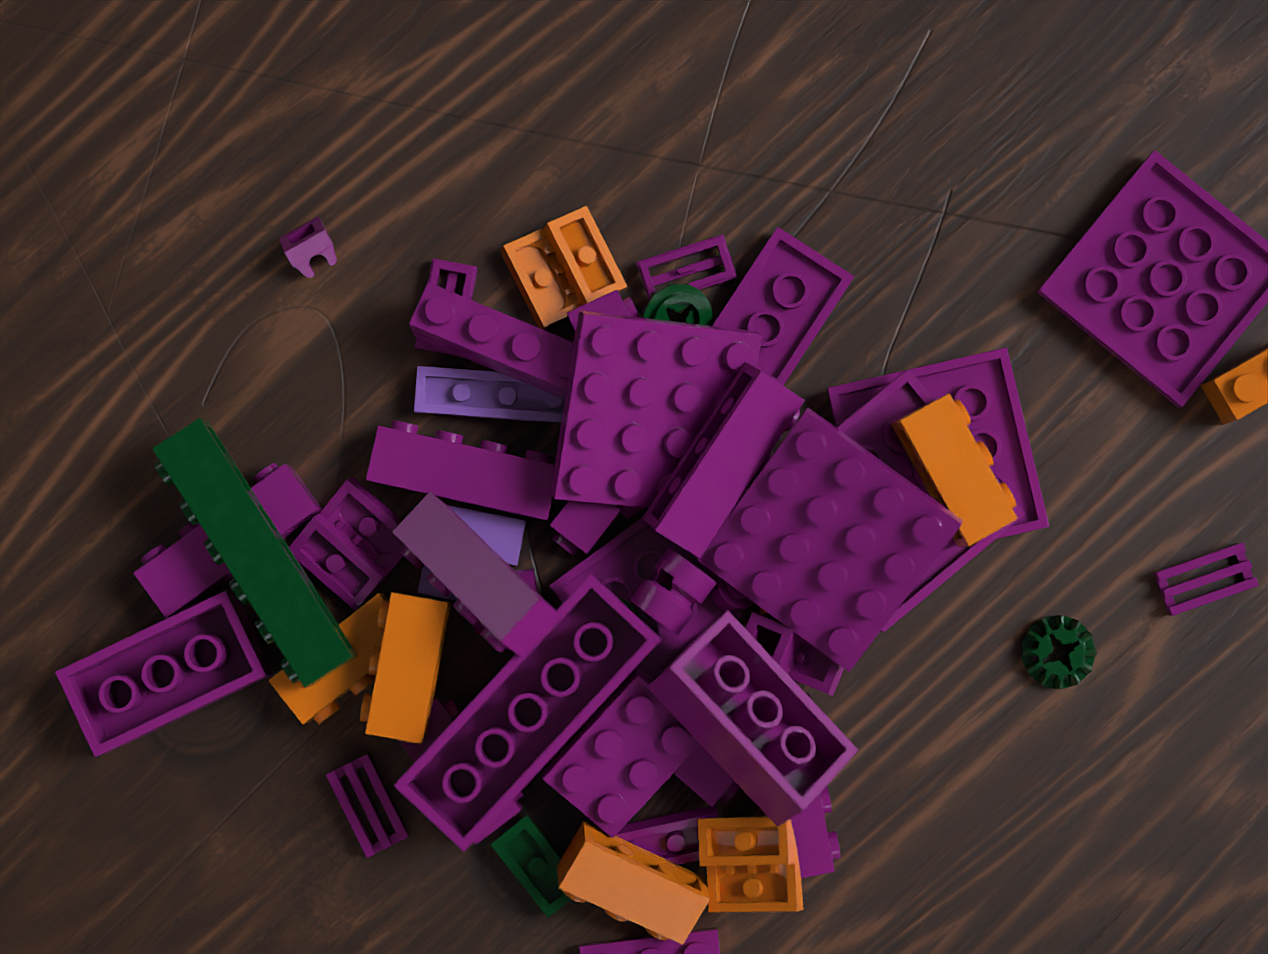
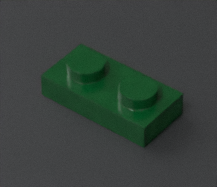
M528 814L491 842L492 848L548 918L571 900L558 886L557 865L562 857Z

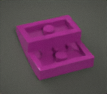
M351 477L345 481L324 509L311 519L289 548L303 566L356 611L404 558L400 551L405 545L393 533V530L403 520L354 477Z

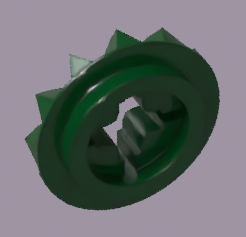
M667 283L666 287L659 292L651 293V300L648 305L641 309L643 318L670 321L667 316V308L674 309L677 312L684 309L680 315L684 321L683 323L712 325V309L707 297L699 289L687 283Z
M1062 615L1048 616L1032 625L1024 637L1021 651L1023 664L1029 675L1039 684L1053 689H1064L1079 685L1092 672V666L1097 654L1093 636L1079 620ZM1050 634L1060 644L1076 643L1075 646L1071 647L1072 650L1066 654L1069 669L1059 660L1042 662L1053 651Z

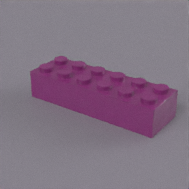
M590 574L557 610L561 617L523 658L516 654L394 785L463 851L474 842L661 640L649 626L593 574Z

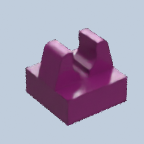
M319 216L279 238L283 251L293 268L296 267L307 278L315 275L309 264L311 257L318 254L323 255L330 266L337 262L332 240Z

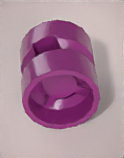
M668 547L653 568L656 577L653 580L645 579L630 601L678 636L693 616L690 608L692 604H702L716 585V582Z

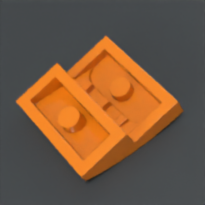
M587 206L550 221L544 228L503 245L500 249L538 328L542 330L568 319L567 312L615 290L621 292L628 287Z
M769 817L698 819L700 866H707V887L710 901L708 902L709 912H798L803 910L800 866L791 819L779 827Z

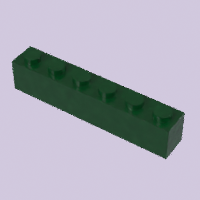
M198 418L153 447L152 449L159 459L153 463L156 471L167 486L176 485L184 498L178 502L182 512L193 526L200 523L209 537V539L204 541L207 551L218 565L224 562L234 576L229 581L233 592L243 605L250 602L260 618L256 619L254 623L264 640L269 645L275 641L285 656L279 662L292 683L296 684L300 681L304 688L311 687L356 658L358 654L209 421Z

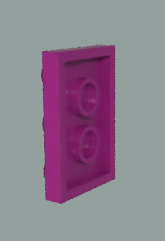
M777 227L713 326L757 331L762 334L757 369L781 385H784L855 276Z

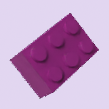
M639 665L632 670L542 767L543 780L612 838L616 836L700 745L691 733L650 691L647 686L654 678Z

